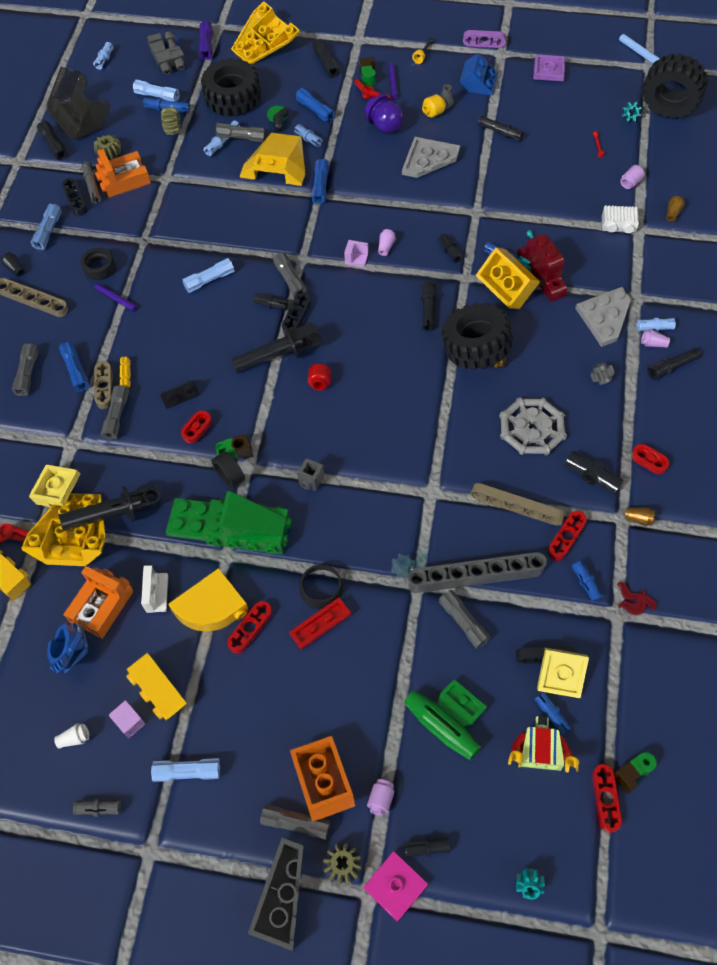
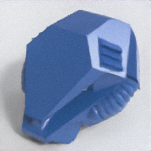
M65 622L57 629L54 640L49 641L47 657L51 664L50 669L56 673H60L62 670L66 673L88 653V643L84 628L81 625Z

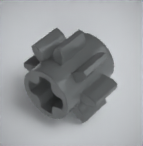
M602 362L593 367L594 371L590 375L593 382L597 381L599 385L610 382L612 380L611 376L615 372L612 365L608 366L606 362Z

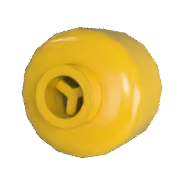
M437 94L425 98L422 106L424 114L430 118L442 114L446 106L445 100Z

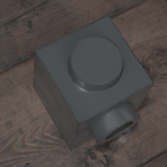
M306 458L297 473L299 484L304 489L316 491L324 478L323 465Z

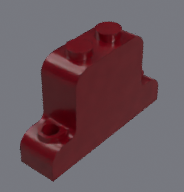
M545 233L528 239L527 244L517 250V255L530 261L528 264L531 266L530 272L540 281L538 285L550 302L566 297L567 287L561 278L564 266L562 254Z

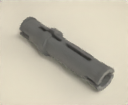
M85 162V165L82 163L83 179L87 183L91 202L98 204V202H101V197L92 164L90 162Z

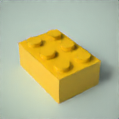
M495 247L476 274L508 308L520 309L540 283L506 249Z

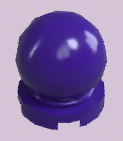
M378 93L379 96L375 99L372 97L367 103L364 110L366 117L364 118L383 133L396 132L404 120L403 111L397 103L390 101L387 95Z

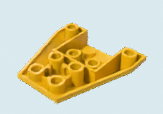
M263 1L251 14L231 50L243 61H247L252 65L290 43L301 31L292 23L287 25L280 20L273 8Z
M271 133L244 163L240 178L256 180L258 171L285 174L286 184L302 186L305 177V166L301 136Z
M71 493L64 506L53 504L28 532L22 550L46 565H88L102 553L106 541L104 520L63 531L58 514L101 503V494Z

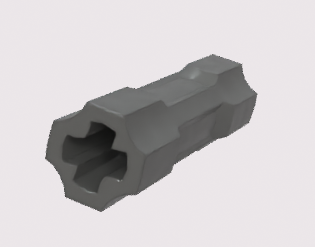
M216 122V137H233L263 142L264 128L241 127Z
M286 253L276 254L273 257V263L286 281L293 297L295 298L301 292L307 293L304 283L299 279Z
M25 343L21 349L20 363L12 386V391L18 396H27L29 394L32 371L39 351L34 344Z
M118 385L113 388L110 399L111 405L101 430V436L105 439H117L120 428L119 421L130 391L125 386Z
M449 590L439 598V603L453 617L476 649L481 648L490 640V635L473 618L453 590Z
M268 804L264 805L260 818L261 825L307 834L310 837L322 840L327 839L331 823L329 819L325 818L312 822L311 816Z

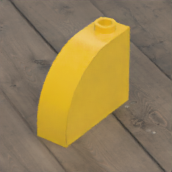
M219 568L168 604L173 614L182 624L191 629L206 632L225 628L234 621L244 618L249 611L246 602Z

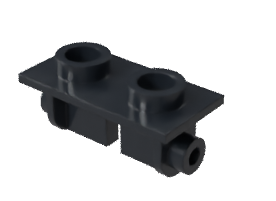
M189 380L187 383L166 392L162 391L163 393L160 394L166 409L200 395L194 380Z

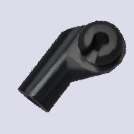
M285 108L273 117V125L277 132L283 130V118L288 115V111Z

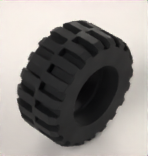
M674 53L668 54L667 57L663 56L652 64L642 87L644 101L646 105L648 104V108L651 111L654 110L657 115L661 114L665 118L685 117L686 114L693 113L702 102L708 85L707 72L702 64L699 65L697 59H692V56H683L681 53L674 55ZM676 81L684 85L687 90L682 92L672 91L665 87L663 82Z
M229 58V60L222 59L220 62L216 61L212 66H208L202 75L201 86L204 101L210 110L219 115L224 114L230 117V115L246 114V111H251L261 98L258 72L247 61L243 62L241 59L234 60L233 58Z
M473 303L470 306L465 305L462 309L458 308L454 314L451 313L447 320H445L441 331L448 359L464 369L476 370V368L485 369L487 366L492 367L496 365V362H501L508 355L513 345L509 316L501 308L493 304L489 305L488 303ZM478 334H486L478 338H469Z

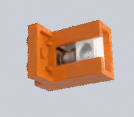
M104 149L97 151L99 158H97L98 164L95 165L97 169L95 175L98 182L101 181L102 191L106 192L109 198L151 184L145 165L143 166L138 151L112 160H108Z
M85 566L81 573L87 581L63 615L70 623H77L84 630L103 639L134 591L127 579L123 577L118 579L107 569L100 570L96 567L91 569ZM91 612H95L92 617L87 618Z

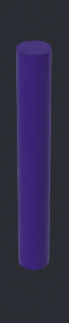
M391 63L389 64L392 98L397 99L395 65Z
M99 283L95 285L94 289L133 312L137 310L138 306Z

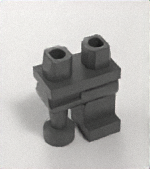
M166 32L163 35L165 43L169 44L167 49H165L160 33L147 36L149 48L159 71H162L166 76L172 73V67L176 66L177 71L185 69L184 55L180 46H176L174 42L176 38L173 32Z

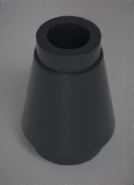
M8 252L2 256V265L17 277L25 273V269L15 254Z

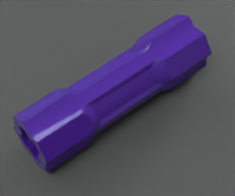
M207 20L200 23L199 54L203 60H210L212 58L213 27L212 23Z

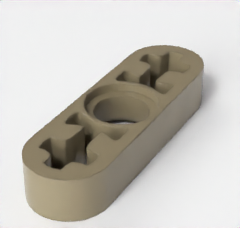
M101 361L94 367V400L100 409H108L111 405L110 399L113 392V372L108 362ZM103 382L108 383V385L105 388L99 387V385ZM102 394H104L105 397H106V399L104 400V402H101V401H103V395H102Z

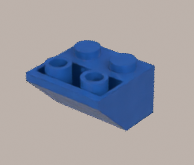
M477 53L465 61L460 83L471 93L492 95L498 73L480 53Z

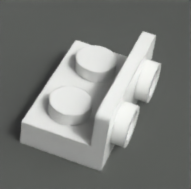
M144 566L141 604L146 613L166 612L169 576L167 573H155L152 566Z

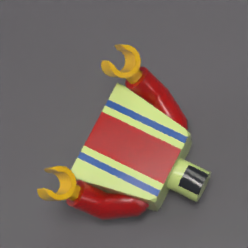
M537 716L535 727H527L526 732L520 733L512 744L508 760L509 765H511V761H516L519 764V768L529 767L561 771L565 763V772H569V767H574L576 772L579 770V760L574 757L565 738L560 736L559 730L549 729L548 717Z

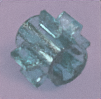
M398 554L396 560L392 559L393 567L391 572H396L398 579L400 577L408 579L410 571L415 569L413 567L415 566V560H410L409 554L406 556Z

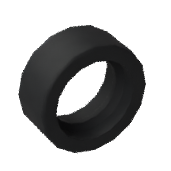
M90 249L81 258L84 273L90 279H106L115 270L114 259L107 249ZM96 260H107L103 267L89 268L90 264Z
M223 451L211 460L219 477L230 488H235L245 480L242 469L229 453Z

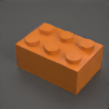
M332 736L290 750L312 822L355 807L353 793Z

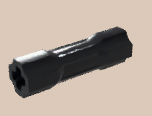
M321 38L313 42V50L321 60L326 74L330 78L337 77L340 73L339 67L328 51L325 41Z
M43 121L38 123V132L50 147L54 157L60 161L66 159L68 156L67 150L54 133L49 122Z

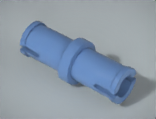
M301 124L295 127L297 129L294 130L295 133L301 136L304 141L310 142L317 148L322 145L323 139L315 135L311 129H306Z

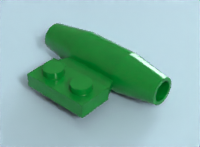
M455 679L440 693L438 703L416 690H413L406 697L405 705L418 721L442 743L470 761L477 755L481 746L465 727L473 725L486 711L487 706Z

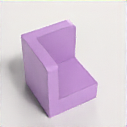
M348 240L344 252L345 264L365 267L369 255L368 243Z
M126 700L109 714V717L128 739L146 725Z

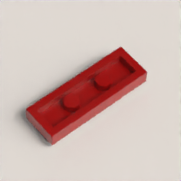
M338 597L292 629L289 635L300 650H303L350 617L351 612Z

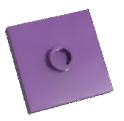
M535 55L533 79L564 81L565 56Z

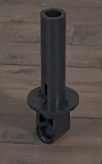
M310 322L291 331L285 326L284 328L287 335H284L285 337L231 358L236 372L240 373L289 352H294L298 359L300 351L321 343L322 336L317 325Z
M122 486V493H120L121 497L58 514L62 530H70L126 514L128 518L130 517L131 522H134L135 513L152 509L159 505L161 498L160 490L150 486L128 492L127 488ZM149 494H153L157 499L150 501L146 497Z

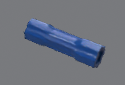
M302 87L297 91L296 100L313 110L326 123L334 120L335 111L321 103L305 88Z
M318 159L315 162V177L311 195L312 202L315 204H323L326 199V184L329 173V161L326 159Z
M73 342L62 343L59 346V350L68 368L75 391L82 392L87 390L90 384L83 371Z

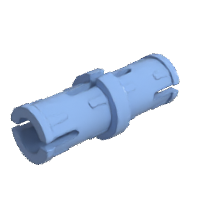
M110 42L105 43L102 50L98 52V57L93 62L94 66L97 64V69H102L104 63L110 58L109 55L114 49Z
M674 318L638 320L637 330L652 329L656 332L665 329L674 330L676 322H673L675 321Z

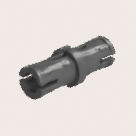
M95 798L94 801L75 800L73 805L74 815H93L94 817H99L103 814L119 815L121 812V800L101 801L100 798Z

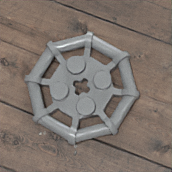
M543 397L542 399L516 398V401L499 415L501 419V439L507 441L521 455H549L550 451L567 437L564 425V412H560ZM525 406H539L538 409L535 407L525 408ZM518 408L521 412L516 417L511 416ZM542 409H546L553 416L549 417L542 411ZM508 422L513 424L514 430L509 431ZM557 422V431L552 430V423ZM529 424H534V425H536V428H537V429H535V428L530 429V428H529V426H530ZM513 437H517L521 442H523V444H521L520 442H518V441H517L515 438H513ZM549 437L553 438L548 444H545ZM531 443H536V445H539V446H527V445H531Z

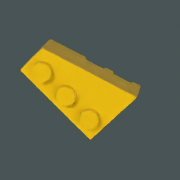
M0 550V590L14 601L31 585L27 579L29 575L22 568H15L16 563L8 556L5 558Z
M148 653L127 668L129 674L126 677L133 686L139 685L142 689L139 694L146 703L149 701L153 703L155 708L152 711L159 720L162 718L168 720L187 704Z

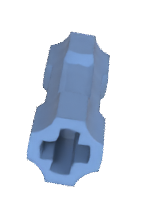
M50 203L43 214V220L30 241L35 249H45L50 233L62 213L58 205Z

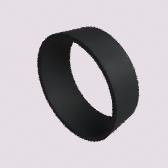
M324 564L314 565L308 568L302 575L300 595L303 601L310 607L323 609L338 597L341 598L343 582L334 568ZM317 570H327L334 573L339 580L338 589L335 594L324 600H316L309 597L305 593L302 583L310 573Z

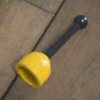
M429 38L423 50L419 49L414 52L412 59L415 63L420 64L425 59L424 52L430 44L434 43L433 38Z

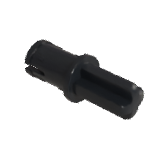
M441 234L438 240L444 247L445 253L450 255L454 263L460 262L463 255L456 248V243L452 242L447 234Z
M259 293L254 295L253 302L256 304L268 306L270 309L273 307L284 311L287 310L288 300L275 298L274 295L267 296Z
M425 838L423 841L404 843V854L406 857L420 855L430 857V854L450 853L448 838L433 840Z

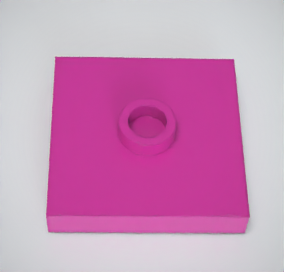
M393 851L363 886V889L398 922L425 890L428 883Z

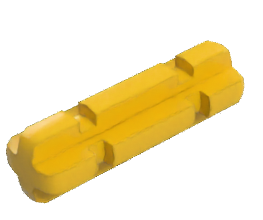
M126 356L120 358V385L129 389L131 386L130 359Z

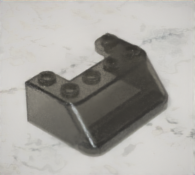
M60 67L47 101V110L70 139L80 140L103 127L111 105L106 100L94 101L87 99L84 95L88 85L86 76L80 71Z

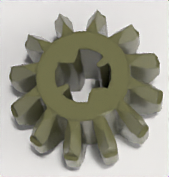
M176 107L163 108L161 111V122L164 132L167 135L179 133L181 131V120Z
M102 135L101 138L97 137V141L94 142V150L98 157L97 151L104 149L108 159L118 157V154L121 153V144L115 135Z
M345 843L343 850L340 851L339 845L336 844L335 854L330 849L327 851L331 859H323L325 864L330 865L324 868V872H332L329 876L330 881L338 877L337 885L342 884V878H345L347 885L351 884L350 875L354 879L358 878L354 870H362L360 864H355L361 860V856H354L356 853L355 847L347 852L348 844ZM340 859H342V861L344 859L347 860L346 863L348 867L345 870L343 869V867L342 870L338 869V861Z

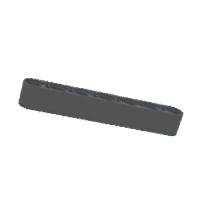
M535 552L416 568L411 570L408 575V587L414 593L538 577L543 574L547 559L543 554ZM532 563H539L540 567H535ZM513 565H517V566H519L521 569L516 570V569H514L512 566H513ZM499 568L501 572H494L492 569ZM477 570L480 571L482 574L475 575L472 572ZM459 573L461 577L456 578L452 574ZM440 576L442 579L437 581L434 580L432 577ZM418 578L421 579L422 582L414 583L412 580Z

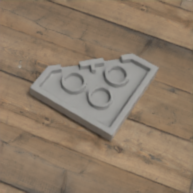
M414 137L402 169V175L418 178L456 162L460 152V145Z
M623 287L576 304L575 309L601 347L618 340L631 298Z

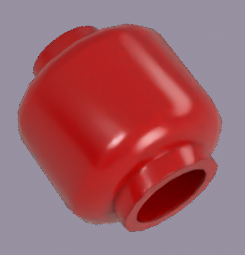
M322 363L310 366L308 370V384L315 390H324L331 384L330 367Z

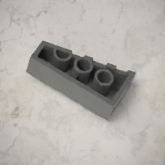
M281 838L248 935L293 951L303 845Z

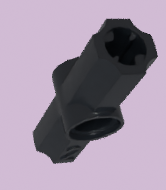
M575 451L571 452L564 465L582 475V479L590 485L597 484L614 495L618 492L624 481L622 478L606 470V466L598 460L591 461Z

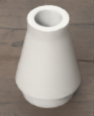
M84 723L75 724L60 735L55 736V744L59 749L85 744V741L89 740L87 726Z

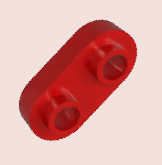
M207 411L196 412L182 428L181 435L186 443L192 444L197 442L211 426V416Z
M639 444L634 447L632 459L636 463L655 474L666 472L669 467V460L666 456L645 444Z

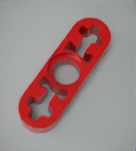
M574 511L568 516L549 546L548 555L551 559L560 561L565 558L586 524L587 518L584 513ZM577 518L580 519V522H578L575 528H573L572 525L574 520H576ZM570 532L573 538L566 540L562 537V533ZM561 543L563 545L561 551L556 554L554 551Z
M265 601L256 603L230 635L227 645L232 653H243L272 616L269 603ZM266 608V612H267V613H266V614L262 613V614L259 616V611H258V610H259V609L264 610V609ZM254 623L256 628L252 632H246L244 630L245 625ZM240 640L241 646L237 645L234 648L233 642H238Z
M600 764L592 772L599 825L603 831L614 833L622 824L614 772L610 766ZM601 770H603L604 774H608V777L605 779V785H610L611 788L603 787L599 789V786L603 785L602 777H598ZM601 793H610L613 802L609 805L604 804L600 798ZM614 808L615 811L612 810L610 812L611 819L616 821L612 828L608 823H605V820L608 818V811L603 812L602 809L609 810Z

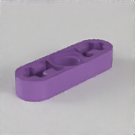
M467 30L463 35V43L466 46L501 48L506 44V35L499 31ZM482 37H487L488 40H487V41H482L481 38H482Z

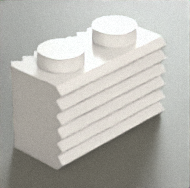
M604 206L602 231L636 232L639 224L638 207Z

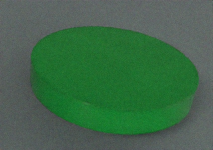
M271 107L267 112L269 121L273 122L274 115L284 107Z

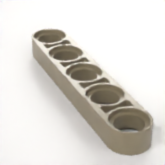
M0 278V286L3 284L7 285L4 289H0V295L57 317H63L69 311L66 302L62 299L9 279ZM21 290L20 293L13 294L14 291ZM30 295H35L33 299H27ZM43 301H50L47 305H41ZM58 306H64L62 310H56Z
M480 483L474 484L470 493L473 498L552 525H561L565 513L560 509Z

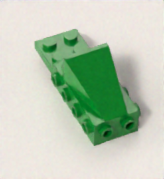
M227 491L225 499H211V503L175 498L166 535L205 541L207 545L283 555L284 546L288 544L287 532L291 528L292 517H289L288 509L280 506L266 507L263 504H256L231 491Z

